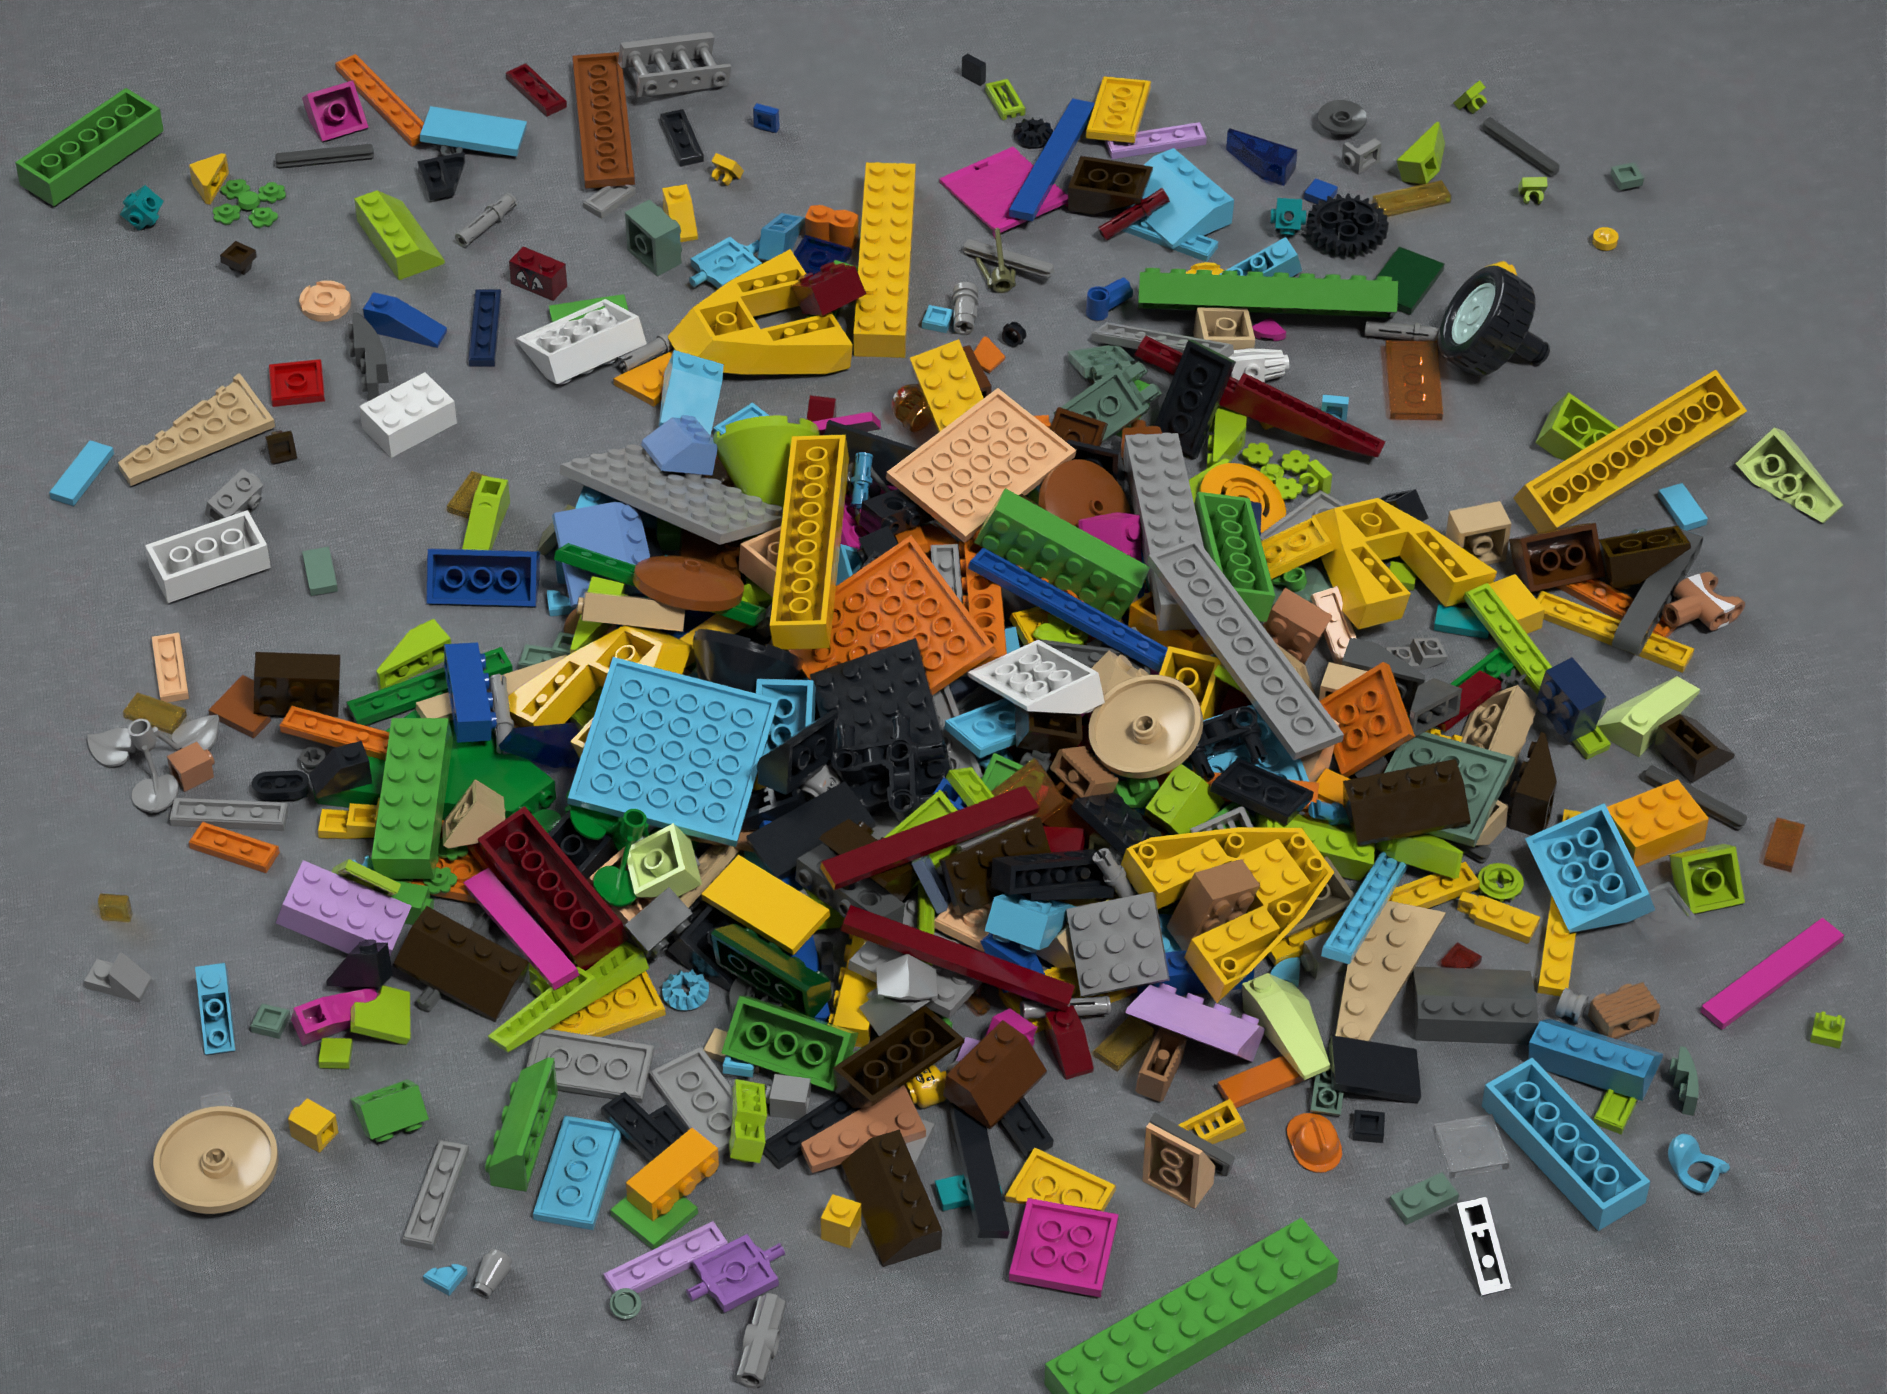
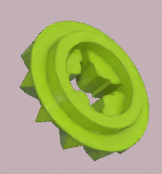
M1493 863L1485 866L1478 874L1480 894H1486L1488 898H1496L1503 902L1505 899L1513 901L1516 895H1521L1524 885L1523 877L1516 868L1508 864ZM1498 877H1500V881L1504 885L1503 888L1498 887L1496 883Z

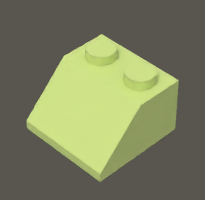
M674 823L631 845L627 864L634 893L637 897H658L668 887L679 897L702 885L691 839Z

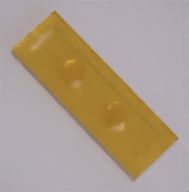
M1440 180L1373 196L1372 203H1378L1377 209L1383 208V214L1390 217L1451 203V194L1443 181Z

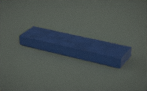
M501 289L475 290L469 367H495L502 298Z

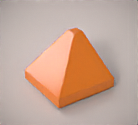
M986 336L982 338L974 351L982 369L988 373L992 372L1005 360V355Z

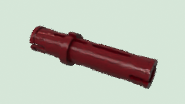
M1160 188L1155 193L1142 199L1141 203L1135 204L1099 226L1098 230L1104 240L1107 241L1141 218L1151 216V212L1170 202L1169 197L1164 189Z

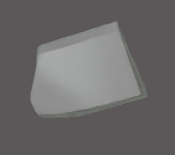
M909 954L876 966L878 999L884 1000V997L901 1000L931 998V1001L937 1000L938 991L935 967Z

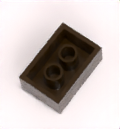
M255 652L254 714L286 715L291 706L324 715L338 717L340 655Z

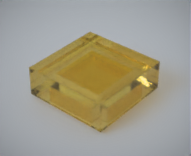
M100 893L98 905L102 920L131 922L133 913L128 895Z

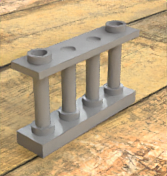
M712 32L620 43L618 59L620 67H634L638 73L637 97L729 86L731 65H717L712 57L714 44ZM702 58L706 67L694 68L690 60ZM679 61L684 69L672 71L667 62ZM657 64L661 72L649 74L644 65Z

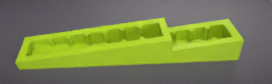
M625 941L585 971L577 966L578 977L556 990H553L552 987L547 989L489 1034L490 1042L506 1052L517 1048L648 970L649 966L644 952Z

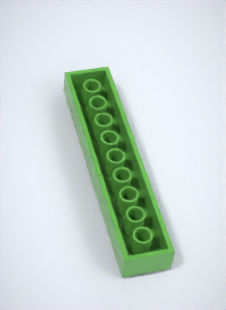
M1145 268V271L1139 274L1138 308L1197 310V308H1248V311L1252 313L1393 318L1397 313L1398 281H1392V277L1378 276L1376 280H1366V276L1352 275L1350 279H1341V275L1327 274L1323 279L1315 278V274L1309 273L1299 274V277L1295 278L1289 277V273L1277 272L1274 273V276L1267 277L1263 276V272H1248L1247 276H1240L1237 271H1222L1221 275H1212L1211 270H1196V274H1186L1185 269H1171L1170 273H1160L1159 268Z
M1299 1218L1045 1363L1044 1385L1052 1394H1144L1334 1284L1337 1280L1339 1260L1302 1218Z

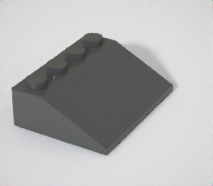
M1416 966L1412 971L1415 1040L1529 1045L1538 1026L1537 998L1531 971Z

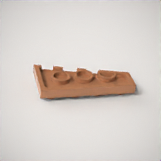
M903 1085L875 1105L863 1107L801 1143V1151L811 1172L815 1173L840 1165L872 1137L900 1129L905 1143L925 1138L926 1128L905 1085Z

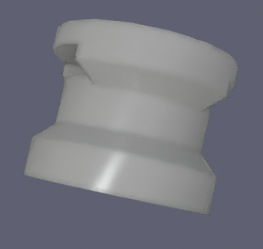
M1565 988L1557 1004L1555 1015L1570 1017L1573 1022L1578 1024L1585 1012L1589 997L1583 994H1573L1571 989Z

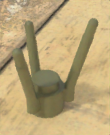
M995 228L999 266L993 270L990 276L979 257L976 258V262L987 280L988 288H993L998 293H1005L1016 286V268L1011 267V271H1009L1004 266L1000 229Z

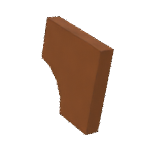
M244 675L208 710L209 716L218 715L219 722L252 738H255L271 721L270 715L254 714V680Z

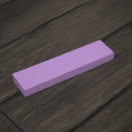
M1200 122L1140 131L1137 133L1135 143L1105 140V144L1111 159L1162 152L1172 148L1181 149L1206 145L1207 137Z
M714 1221L604 1273V1280L613 1294L622 1288H629L639 1293L693 1267L694 1260L728 1244Z

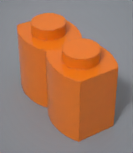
M812 205L809 207L805 216L806 241L816 245H831L842 250L854 249L859 238L858 215L848 210L834 211L823 205Z

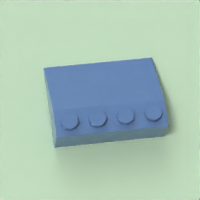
M611 502L556 512L552 515L559 548L570 543L633 565H637L638 562L650 558L640 510L629 504ZM562 562L570 603L573 608H577L578 597H584V592L588 591L592 576L620 582ZM624 583L625 594L628 596L642 598L646 596L635 586Z

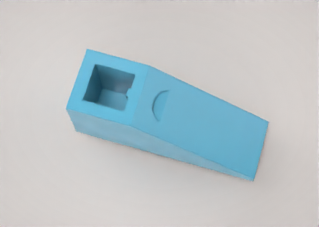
M1285 237L1225 271H1237L1240 276H1247L1248 272H1263V276L1272 277L1274 273L1282 272L1289 273V277H1293L1302 272L1298 254Z
M220 963L195 967L205 1055L235 1051V1040L226 964Z

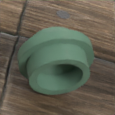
M629 1288L617 1290L610 1299L611 1312L622 1320L634 1318L641 1309L639 1295Z

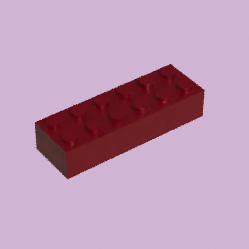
M525 806L477 839L486 859L569 960L575 964V967L578 966L586 970L629 939L622 921Z

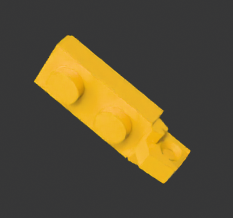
M1463 892L1458 901L1457 911L1468 914L1471 919L1475 920V925L1526 944L1530 942L1540 922V916L1480 895L1477 897V895Z

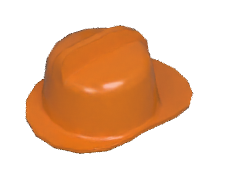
M1303 1113L1289 1121L1287 1127L1288 1139L1294 1155L1301 1166L1315 1173H1325L1333 1170L1340 1163L1342 1146L1330 1120L1315 1113Z

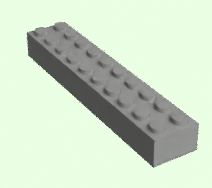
M1178 433L1125 435L1123 462L1134 514L1140 515L1141 548L1145 565L1150 567L1147 563L1150 554L1195 538L1203 546ZM1150 567L1147 576L1159 631L1196 629Z

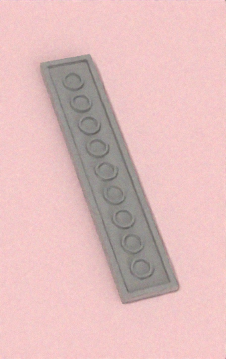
M1197 538L1148 556L1147 563L1293 760L1343 741L1344 733Z

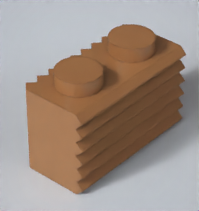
M1085 746L1060 749L1050 767L1051 771L1079 798L1113 793L1118 783V777H1115L1114 774H1111L1110 770L1108 771L1103 764H1100L1096 756L1094 757L1093 753H1089Z
M1644 982L1635 985L1625 984L1617 992L1609 995L1605 993L1597 995L1590 1002L1588 1017L1601 1035L1619 1039L1621 1036L1624 1037L1626 1034L1629 1035L1631 1032L1634 1033L1641 1028L1644 1029L1652 1024L1655 1025L1658 1021L1660 1004L1651 995Z
M1159 1028L1139 1071L1135 1089L1138 1094L1159 1102L1164 1101V1097L1183 1059L1187 1041L1185 1036L1165 1028Z

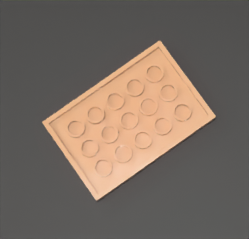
M997 388L887 471L886 479L965 543L982 527L1005 488L1017 495H1027L1043 482L1052 469L1072 460L1075 457L1076 450Z

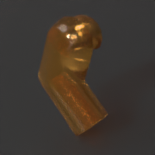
M984 982L966 1000L980 1016L985 1015L991 1008L990 1004L981 996L982 990L985 989L983 985H987Z

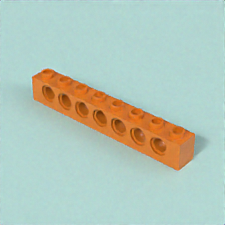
M972 537L965 543L959 541L960 557H965V559H960L961 574L967 575V577H961L963 594L968 593V595L963 596V605L997 650V652L973 667L975 669L1006 655L1007 648L1002 587L968 569L970 561L983 548L974 543L975 539Z

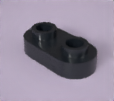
M269 771L259 773L253 778L252 789L254 796L260 800H292L306 796L310 790V784L307 774L302 771Z

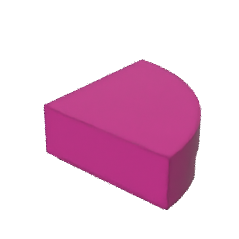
M1271 317L1252 326L1254 336L1258 339L1263 337L1279 341L1286 338V331Z

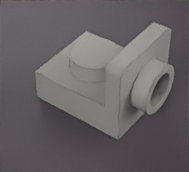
M1374 138L1358 148L1346 142L1343 144L1342 163L1357 174L1364 172L1380 162L1381 142Z

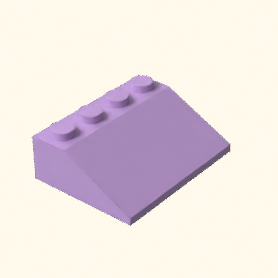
M1160 983L1158 988L1149 985L1127 1007V1014L1142 1021L1168 1029L1251 1062L1255 1058L1265 1028L1258 1025L1259 1019L1246 1014H1242L1241 1019L1230 1015L1232 1010L1217 1003H1215L1213 1008L1203 1005V998L1187 993L1186 998L1175 994L1176 988Z

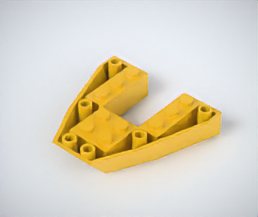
M791 249L723 285L694 306L667 336L676 351L724 364L723 373L828 374L851 367L853 344L832 312L824 316L818 315L760 329L753 318L754 316L800 306L791 285L799 282L798 278L805 275L806 272Z
M1379 498L1336 507L1312 516L1317 519L1333 544L1334 551L1321 556V560L1332 587L1338 586L1343 602V613L1357 629L1401 619L1411 595L1381 560L1400 556L1445 607L1466 602L1463 599L1465 592L1486 583H1493L1497 574L1496 570L1429 525Z
M624 625L568 655L508 695L511 719L522 727V733L546 744L599 686H604L613 657L683 674L692 645L656 628ZM593 718L570 741L580 758Z
M1237 827L1151 837L1127 848L1121 866L1126 871L1127 879L1138 894L1155 893L1157 910L1181 899L1194 873L1242 859L1259 883L1260 887L1246 914L1192 938L1185 954V960L1216 1003L1245 978L1306 915L1334 874L1333 869L1302 828Z

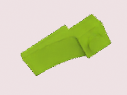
M735 1079L729 1150L730 1158L737 1159L740 1162L760 1163L766 1143L764 1129L767 1118L765 1084Z

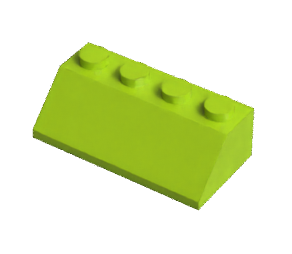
M378 190L354 198L357 222L398 280L445 264L444 258L403 201Z
M1255 812L1254 818L1256 820L1254 827L1302 828L1323 857L1328 856L1342 877L1361 881L1374 865V843L1357 846L1352 828L1341 824H1338V826L1330 825L1326 820L1298 814L1286 826Z

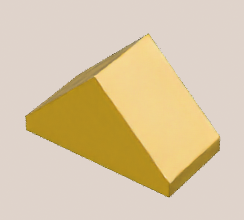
M223 153L189 164L192 184L204 202L211 205L229 174L227 156Z

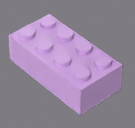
M303 860L282 904L276 924L348 954L359 942L374 939L376 942L388 943L391 956L412 906Z

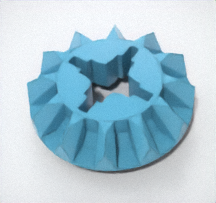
M680 969L678 974H669L668 980L663 982L662 996L665 1002L672 1008L692 1010L700 1007L709 996V982H706L703 974H695L693 969L689 973H683ZM682 984H685L688 988H690L688 996L686 992H684V990L681 989Z

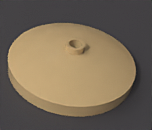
M1162 675L1134 677L1118 684L1104 695L1105 703L1095 707L1089 722V740L1098 760L1108 770L1128 778L1155 777L1176 768L1194 751L1203 730L1202 711L1193 692L1182 682Z
M215 1106L196 1110L174 1122L164 1132L156 1146L153 1166L157 1183L161 1191L171 1202L192 1212L217 1214L236 1210L258 1198L272 1182L277 1171L279 1158L274 1134L261 1118L241 1108Z

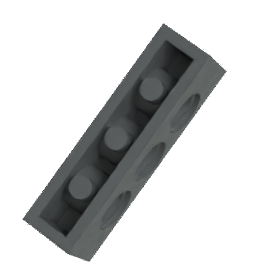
M824 844L797 858L795 881L816 895L822 902H825L839 912L844 918L850 905L903 923L905 904L869 877L833 890L820 865L822 861L838 855Z

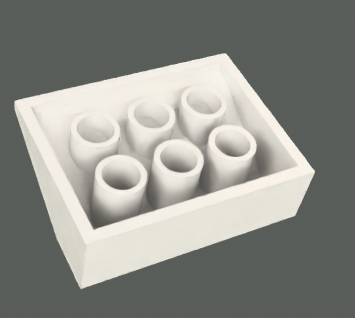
M607 299L516 338L517 343L541 373L555 384L568 383L574 376L588 374L595 367L601 364L613 363L617 360V357L628 354L647 344L639 316ZM602 306H605V308H603V309H601V310H595V309H597V308H600V307H602ZM587 313V314H586L583 318H581V319L569 321V320H571V319H574V318H576V317H578V316H581V315Z
M1036 640L968 672L969 678L1026 711L1082 714L1089 713L1095 707L1105 703L1098 672L1040 640Z

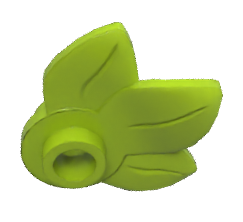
M1051 613L1048 614V623L1040 625L1033 633V637L1038 640L1084 645L1089 634Z

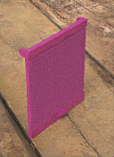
M1010 147L941 177L939 182L993 230L995 238V228H999L1001 233L1027 221L1009 217V209L1034 165L1028 159L1026 160L1015 147ZM1054 184L1036 217L1064 204L1068 207V194H1065L1062 189H1059V186L1057 187Z

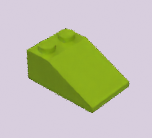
M1568 392L1552 407L1535 443L1556 458L1567 460L1619 427Z

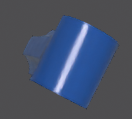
M1123 277L1105 287L1095 286L1090 288L1087 292L1086 316L1096 321L1106 319L1110 309L1133 297V289L1130 282Z

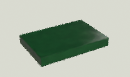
M1398 247L1377 277L1389 276L1392 277V281H1398L1397 310L1411 315L1444 271L1445 264Z

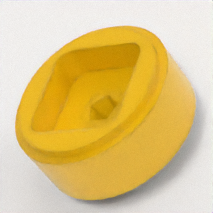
M1601 227L1594 231L1592 243L1600 250L1609 251L1616 248L1619 236L1614 229Z

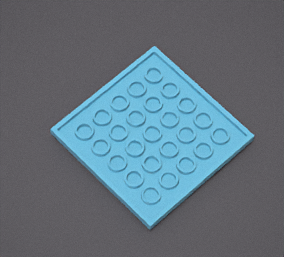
M613 657L569 792L567 804L617 817H623L624 813L629 809H638L646 815V823L648 825L665 828L674 823L684 834L736 847L758 774L757 764L759 758L764 754L779 699Z

